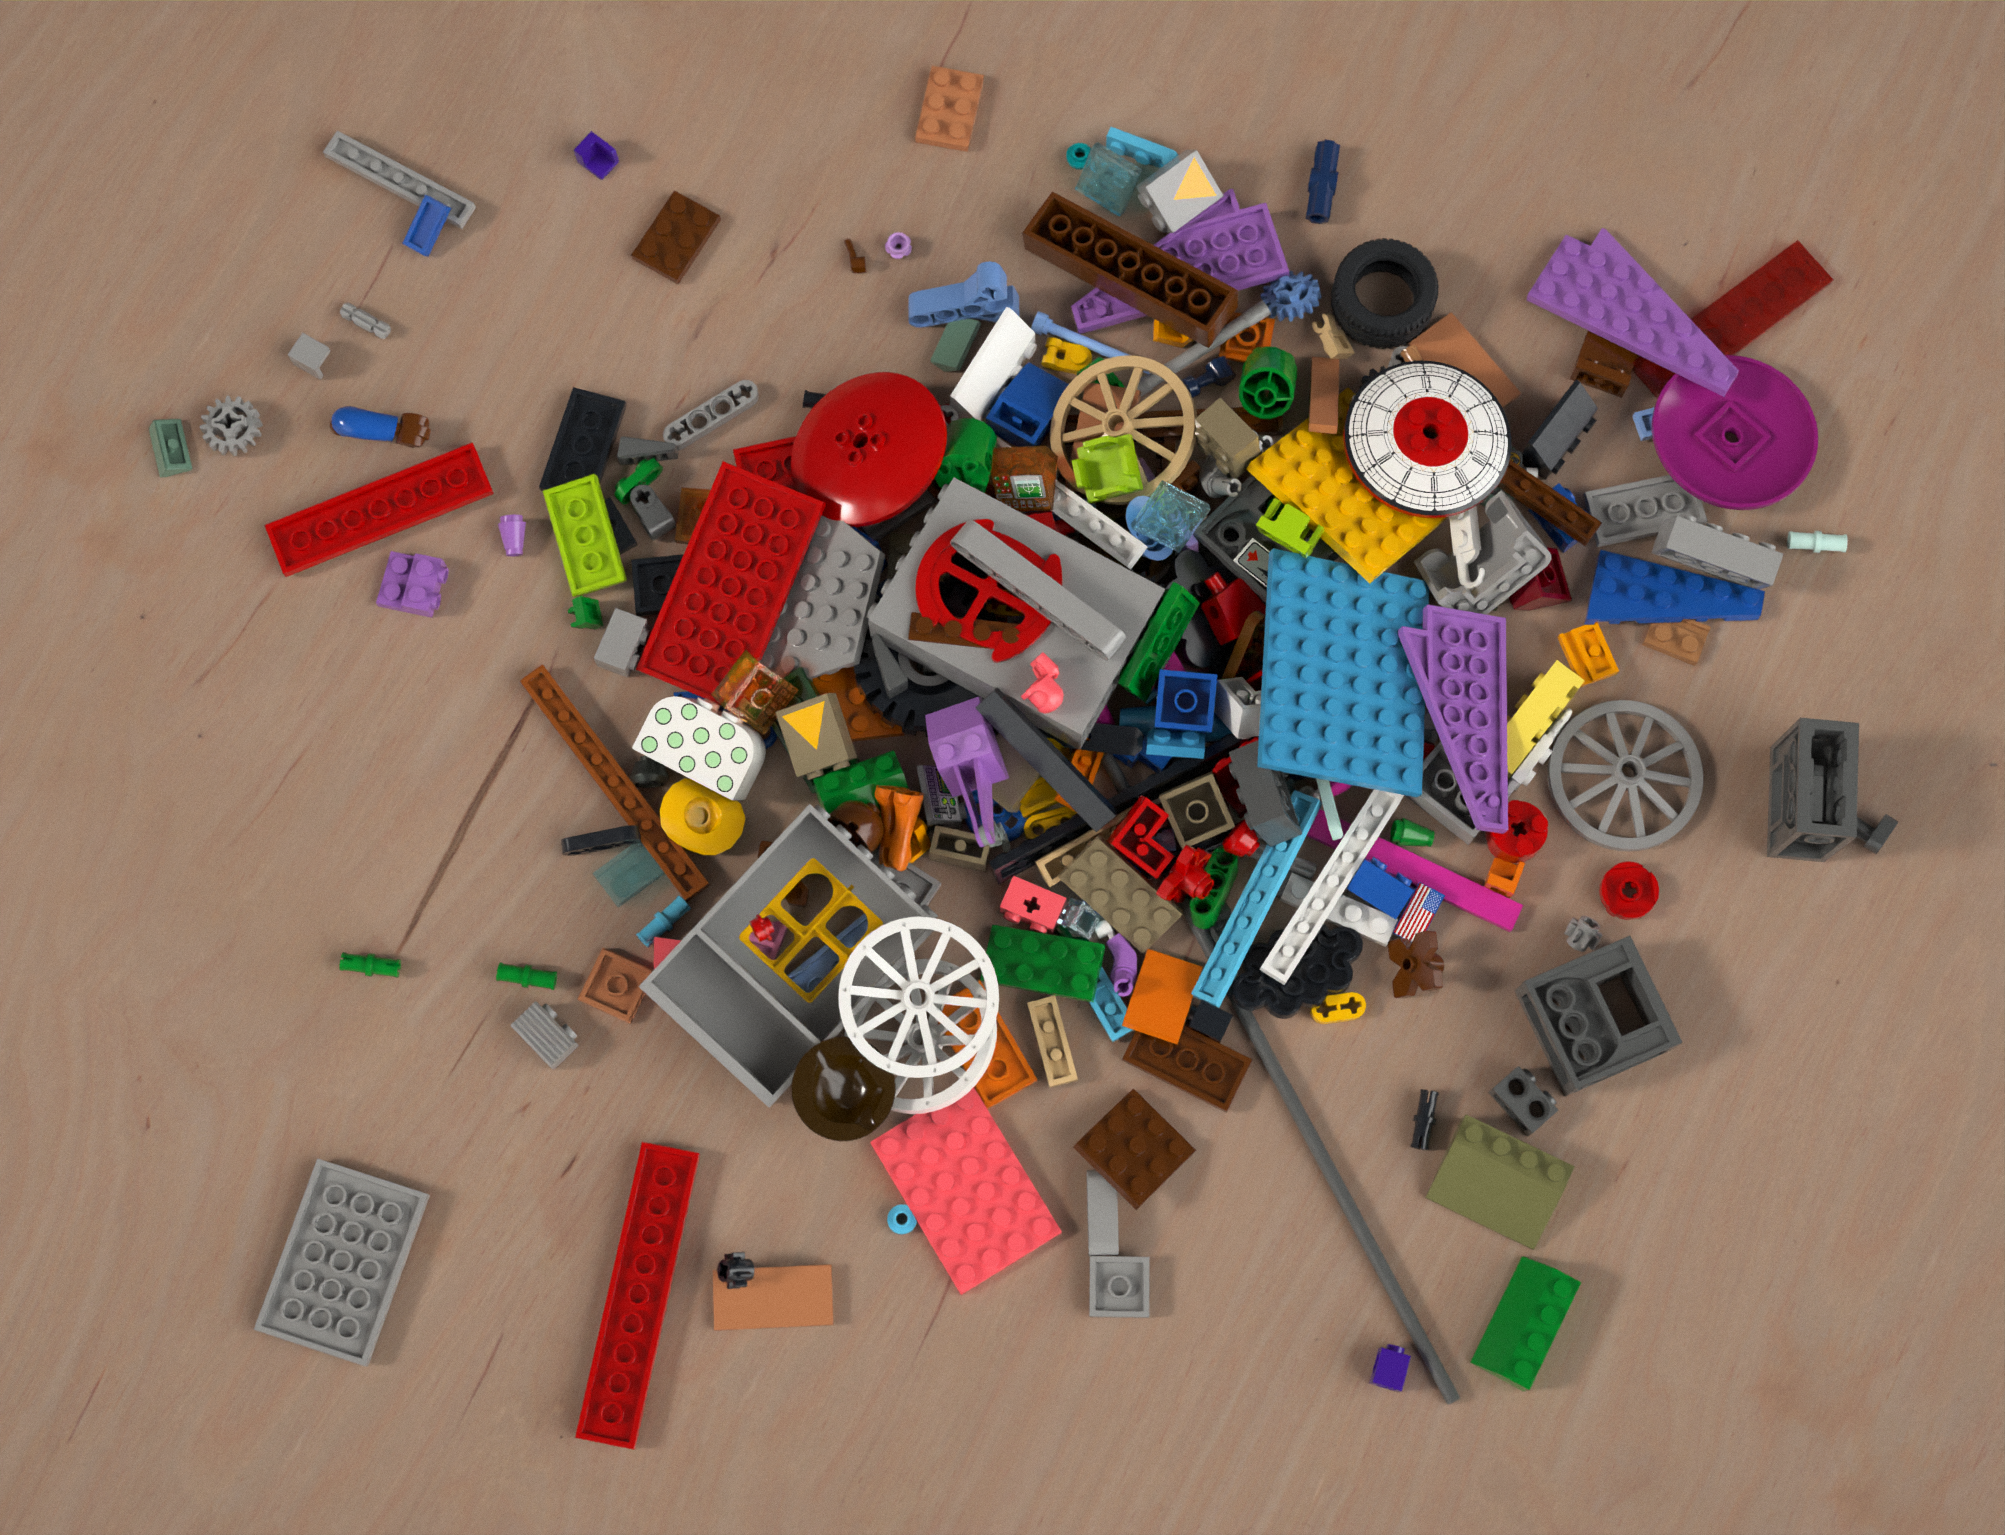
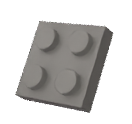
M1090 1256L1089 1317L1149 1318V1257Z

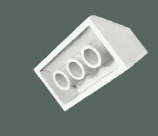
M1009 307L1005 308L950 395V406L956 409L958 419L974 418L986 423V417L999 396L1022 370L1023 367L1021 365L1026 358L1030 359L1037 348L1035 332Z

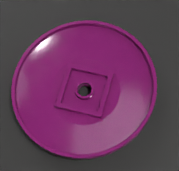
M1725 355L1739 372L1725 397L1675 374L1667 382L1656 401L1652 416V437L1655 450L1662 465L1680 487L1697 499L1717 507L1732 510H1753L1767 507L1783 500L1802 484L1815 462L1818 449V429L1809 402L1800 389L1787 376L1761 361L1743 356ZM1727 432L1736 435L1738 442L1731 443L1727 441L1724 434Z

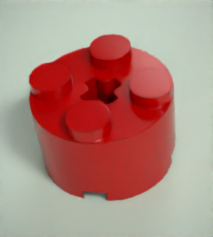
M1519 800L1509 801L1508 831L1504 834L1485 831L1490 852L1495 857L1512 864L1530 860L1537 854L1547 839L1548 820L1531 803ZM1515 828L1520 831L1518 836L1513 835Z

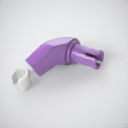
M1106 920L1095 923L1094 928L1100 939L1106 936L1110 939L1105 943L1114 959L1110 981L1114 986V991H1118L1119 996H1128L1137 981L1136 952L1124 936L1120 933L1116 935L1114 927Z

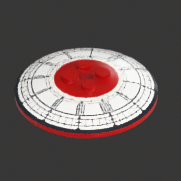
M1423 360L1409 361L1380 371L1359 389L1350 404L1345 418L1343 430L1344 449L1348 463L1357 480L1378 501L1391 509L1410 516L1444 518L1474 508L1496 489L1509 464L1511 432L1501 404L1481 381L1466 371L1449 364ZM1423 429H1434L1437 437L1434 439L1427 438L1423 434Z

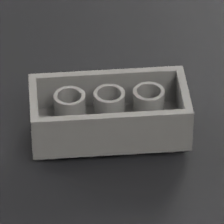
M1680 514V516L1672 517L1661 523L1651 552L1652 554L1760 590L1773 586L1783 557V553L1775 551L1776 547L1765 542H1760L1759 545L1752 543L1746 535L1724 533L1721 526L1707 523L1705 526L1696 523L1697 519L1687 514Z

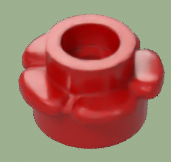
M757 914L755 919L749 921L759 942L766 939L771 941L770 934L775 932L769 918L767 916L762 918Z

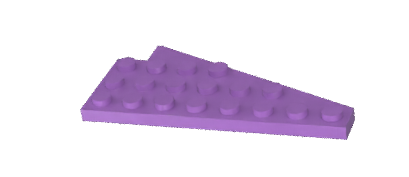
M1233 189L1226 191L1222 198L1174 233H1169L1154 244V246L1230 285L1238 291L1279 280L1283 276H1289V269L1267 204L1262 203L1240 209ZM1098 288L1093 289L1071 306L1079 334L1148 316Z
M1604 228L1600 230L1591 246L1566 235L1528 293L1527 301L1725 397L1739 372L1653 278Z
M1427 604L1423 608V630L1402 626L1398 630V636L1476 830L1504 834L1508 831L1506 618Z

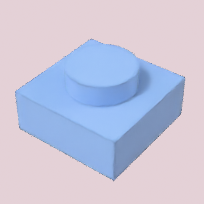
M1654 407L1635 412L1632 416L1641 441L1653 438L1652 416Z

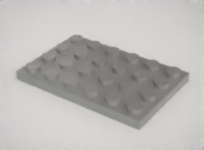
M317 1158L254 1330L368 1367L430 1195Z

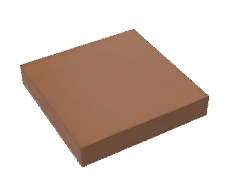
M603 947L578 997V1001L631 1024L646 994L638 986L653 970Z

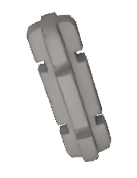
M345 303L340 309V314L348 321H354V324L370 333L374 332L381 339H386L391 332L389 324L378 321V318L360 308L356 309V306L350 303Z

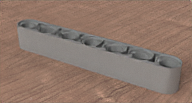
M969 519L950 541L953 548L1101 659L1108 661L1126 639V635L1116 625L975 521Z

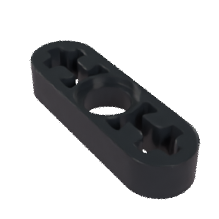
M629 825L567 837L561 840L562 853L565 856H575L641 842L639 826Z

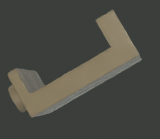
M998 733L996 740L1009 779L992 784V798L1008 812L1017 813L1022 805L1020 801L1039 778L1040 774Z

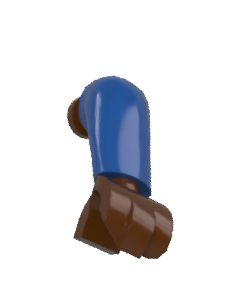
M353 406L337 409L330 421V429L337 436L378 441H393L394 436H397L396 444L411 448L421 447L426 440H429L431 429H429V419L423 415L403 413L400 423H398V416L377 413Z

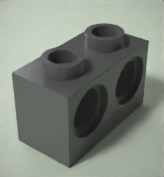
M1517 1066L1488 1093L1527 1136H1530L1558 1111L1555 1107L1557 1103L1551 1094L1545 1090L1542 1092L1536 1086V1079L1526 1068L1522 1070ZM1510 1081H1516L1521 1085V1095H1514L1510 1092L1508 1087ZM1531 1103L1541 1107L1542 1115L1540 1118L1533 1117L1529 1113V1105Z

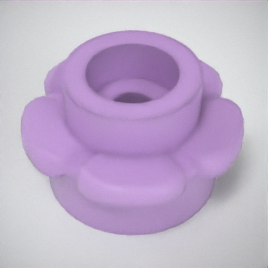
M893 233L885 244L886 252L890 253L891 257L895 259L908 256L912 250L911 240L903 233Z

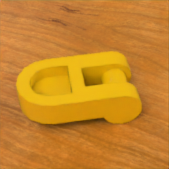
M1049 337L1046 340L1045 348L1047 352L1042 357L1041 366L1076 374L1092 362V354L1087 347L1063 342L1058 338ZM1057 353L1065 354L1064 360L1058 359Z

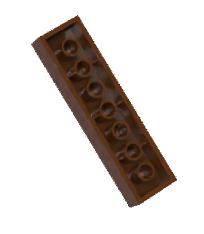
M1053 191L1022 232L1025 250L1207 348L1211 346L1238 307L1237 289Z

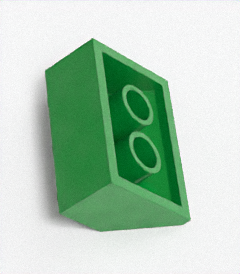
M894 750L813 779L819 803L828 814L841 803L849 800H858L864 803L870 802L881 813L880 805L875 798L877 785L908 788L903 770Z

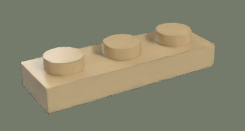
M1056 996L1028 1002L1027 1006L1049 1088L1078 1081Z

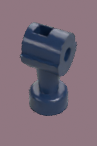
M1225 356L1215 358L1205 366L1206 372L1197 378L1189 375L1181 380L1190 392L1192 399L1200 395V388L1213 383L1224 386L1236 377Z

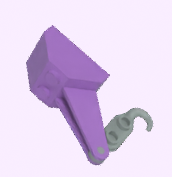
M979 696L925 715L928 742L938 772L952 797L963 795L979 846L982 848L989 845L992 848L1002 845L1003 851L1009 852L1011 847L1008 836L1001 822L996 823L993 820L992 784L1009 779V775L992 725L976 709V706L983 698ZM974 790H978L982 825L972 794Z

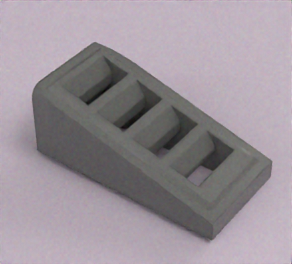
M622 436L620 438L617 458L620 465L639 464L644 459L650 460L654 458L657 461L678 459L679 453L674 443Z
M875 634L872 636L873 650L887 696L891 699L908 689V678L880 635Z

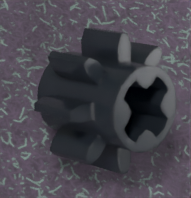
M745 1252L724 1254L725 1259L721 1260L717 1267L719 1280L727 1282V1289L747 1287V1281H751L754 1276L752 1260L745 1259Z

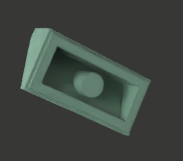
M969 318L949 322L931 357V363L944 372L960 370L979 331L981 322Z
M181 419L153 420L149 427V433L159 476L169 477L191 471L192 464Z

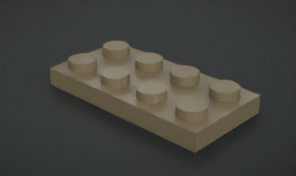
M1100 835L1059 874L1060 880L1142 954L1183 915V911L1173 901H1165L1156 895L1158 888Z

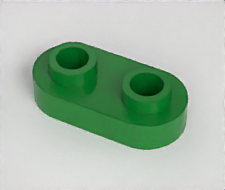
M654 458L642 460L636 466L634 473L628 478L624 477L617 482L614 496L623 505L631 502L630 494L632 490L639 485L649 486L659 477L663 467Z

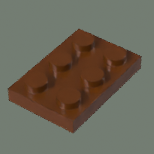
M674 190L631 254L632 259L670 281L679 284L721 221V217Z

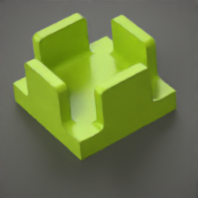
M1127 434L1119 437L1103 436L1082 442L1083 447L1077 448L1079 459L1072 460L1076 485L1078 488L1085 489L1088 503L1092 504L1143 490L1132 435Z
M1274 498L1265 514L1260 517L1256 524L1258 531L1291 552L1301 554L1302 557L1307 559L1312 554L1313 548L1323 534L1324 527L1319 524L1309 541H1304L1310 530L1307 526L1310 517L1293 506L1286 504L1277 519L1271 521L1281 504L1280 500Z

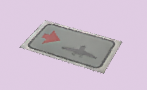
M1252 538L1233 561L1267 587L1270 551Z

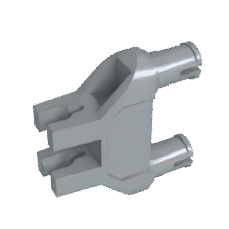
M1258 435L1260 452L1263 453L1273 445V440L1268 435ZM1210 454L1205 460L1194 459L1200 466L1199 481L1208 496L1211 498H1221L1224 495L1231 497L1238 495L1237 492H1240L1242 487L1240 481L1234 479L1229 473L1227 475L1223 474L1217 467L1216 460Z

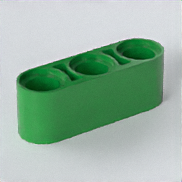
M1219 846L1213 851L1204 870L1210 874V878L1214 880V885L1220 887L1211 889L1209 894L1202 900L1196 897L1191 898L1190 901L1192 923L1199 929L1211 928L1217 922L1238 875V856L1225 852L1223 846ZM1222 862H1230L1229 865H1220ZM1201 909H1208V910H1209V911L1206 912V913H1199V912H1198V911L1201 910Z

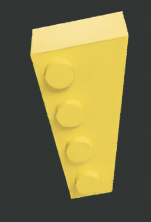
M1556 660L1546 675L1541 672L1531 685L1535 688L1529 696L1524 694L1515 705V708L1518 709L1513 717L1507 715L1508 780L1585 681L1558 660Z

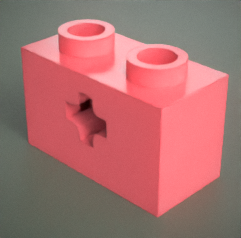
M1013 876L1000 905V913L1004 914V919L1012 923L1019 924L1022 921L1029 924V929L1034 932L1044 934L1048 932L1053 935L1066 905V897ZM1032 902L1036 903L1037 910L1028 913L1027 906H1030Z

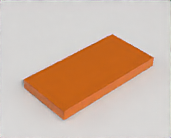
M967 987L952 995L967 998L974 997ZM945 1004L942 1013L949 1017L961 1006ZM974 1009L956 1024L967 1035L976 1034L982 1022L980 1009ZM997 1012L996 1017L997 1038L992 1059L985 1073L974 1086L987 1110L1038 1081L999 1012ZM948 1030L944 1033V1036L953 1034ZM953 1045L951 1048L956 1054L966 1045ZM976 1054L962 1065L965 1072L972 1064Z

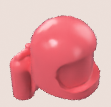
M1042 652L1030 663L1037 680L1020 697L1023 700L1028 699L1040 713L1047 714L1055 711L1061 705L1064 693L1062 688L1054 681L1059 675L1058 666Z

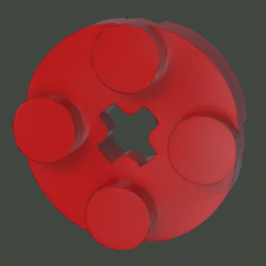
M1622 862L1616 864L1603 876L1599 887L1601 902L1609 915L1623 920H1636L1646 915L1656 904L1659 897V885L1653 873H1649L1647 869L1643 868V865L1636 862ZM1625 884H1630V887L1633 889L1636 888L1637 892L1632 895V898H1628L1626 894L1622 893V889L1626 886Z

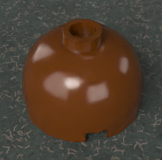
M849 800L841 803L829 814L830 817L827 820L835 828L839 824L852 835L849 841L856 848L862 844L872 853L882 841L884 834L883 822L879 816L881 813L874 804Z

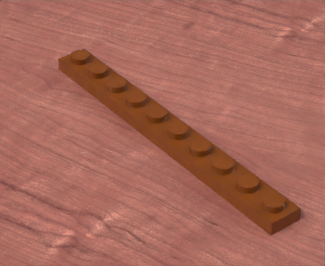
M542 664L521 679L520 682L628 826L636 825L640 827L641 843L684 900L688 902L710 886L682 847L667 836L661 827L660 818Z

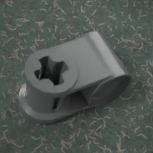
M639 485L632 490L630 499L633 510L653 541L677 527L671 513L662 504L650 486ZM644 498V500H648V503L639 502V499Z

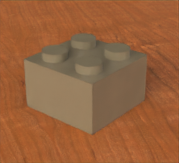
M1221 398L1195 418V434L1198 438L1197 446L1206 456L1210 454L1216 460L1215 463L1223 474L1227 475L1229 473L1234 479H1237L1247 470L1250 462L1260 455L1258 435Z
M1209 772L1159 794L1160 801L1165 812L1169 814L1168 819L1182 850L1186 845L1192 846L1235 827V822L1213 772Z

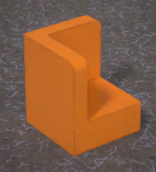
M1494 858L1483 886L1510 899L1516 890L1525 863L1519 861L1515 865L1500 858Z

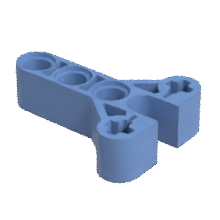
M983 262L977 266V271L965 282L911 293L908 297V321L912 326L919 328L968 318L997 323L1006 307L1012 309L1019 316V294L1013 285L1007 286V275L998 263Z

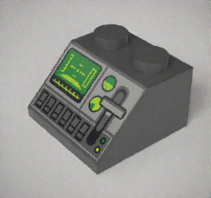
M917 766L921 793H924L923 806L929 834L934 833L935 825L951 829L962 828V819H967L964 802L958 803V798L952 797L938 772L937 766Z

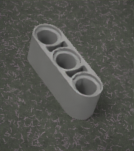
M1087 1170L1089 1256H1118L1117 1191L1096 1170Z

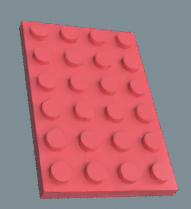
M974 1087L953 1104L933 1112L915 1114L870 1142L961 1295L1062 1233Z

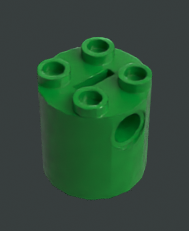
M1257 347L1247 357L1243 365V373L1239 384V399L1243 408L1251 415L1263 419H1272L1281 416L1290 408L1294 399L1297 379V366L1294 356L1277 347Z
M960 418L947 425L945 454L935 476V480L941 488L945 484L949 485L952 479L956 478L983 493L986 491L998 445L997 436L993 429L986 423L974 418Z

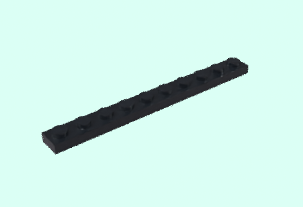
M1227 734L1220 741L1205 747L1204 759L1186 758L1178 760L1169 768L1149 775L1144 781L1124 788L1119 794L1107 800L1118 811L1117 814L1133 806L1141 795L1153 801L1159 798V794L1213 772L1216 764L1221 759L1230 757L1229 752L1238 749L1247 739H1237L1234 734ZM1077 813L1070 820L1058 826L1055 825L1048 828L1045 833L1033 839L1023 841L1020 846L1009 852L1000 853L993 860L989 861L995 880L1000 884L1036 865V860L1091 830L1092 827Z

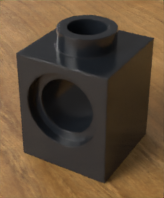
M1201 1000L1198 1007L1195 1005L1191 1007L1186 1021L1190 1022L1188 1028L1220 1043L1233 1015Z

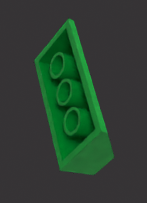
M1521 1256L1470 1363L1523 1392L1529 1391L1582 1282L1553 1267Z

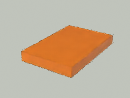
M1147 949L1122 1026L1178 1044L1193 998L1191 993L1203 967Z

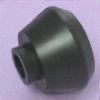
M645 755L640 757V761L635 762L630 780L636 787L655 788L664 786L669 780V775L663 764Z

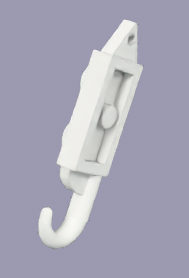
M1477 506L1466 512L1449 516L1453 556H1456L1458 578L1460 584L1470 591L1479 586L1485 577L1484 568L1479 569V575L1474 582L1470 580L1468 565L1477 559L1479 550H1481Z
M1566 708L1553 722L1508 782V797L1521 784L1527 787L1536 775V772L1532 769L1538 762L1543 765L1553 751L1549 747L1571 717L1572 710L1570 708Z

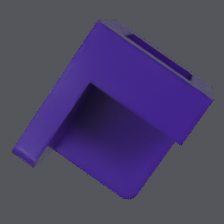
M592 131L574 149L577 162L600 180H603L619 163L616 150Z

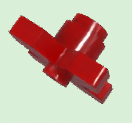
M1186 845L1171 868L1169 876L1160 885L1156 895L1165 901L1173 899L1178 903H1182L1187 895L1192 898L1204 899L1214 885V880L1210 878V874L1203 870L1212 854L1203 848L1198 847L1195 849L1192 846Z

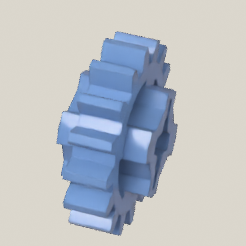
M1290 271L1289 276H1283L1277 281L1270 282V286H1264V293L1261 294V299L1270 310V318L1278 316V321H1282L1285 317H1288L1290 322L1297 316L1303 319V313L1305 312L1313 313L1312 307H1318V299L1322 297L1318 280H1313L1311 274L1305 277L1303 271L1299 272L1298 275H1294L1293 271Z

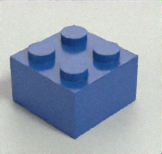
M1160 669L1154 729L1212 734L1217 675Z

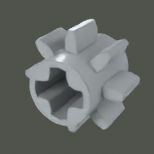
M1581 916L1579 921L1573 917L1564 934L1569 936L1567 943L1580 952H1585L1588 947L1595 950L1603 935L1598 932L1600 925L1588 916Z

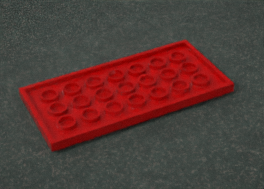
M722 461L636 670L740 713L738 707L743 695L752 684L826 503Z

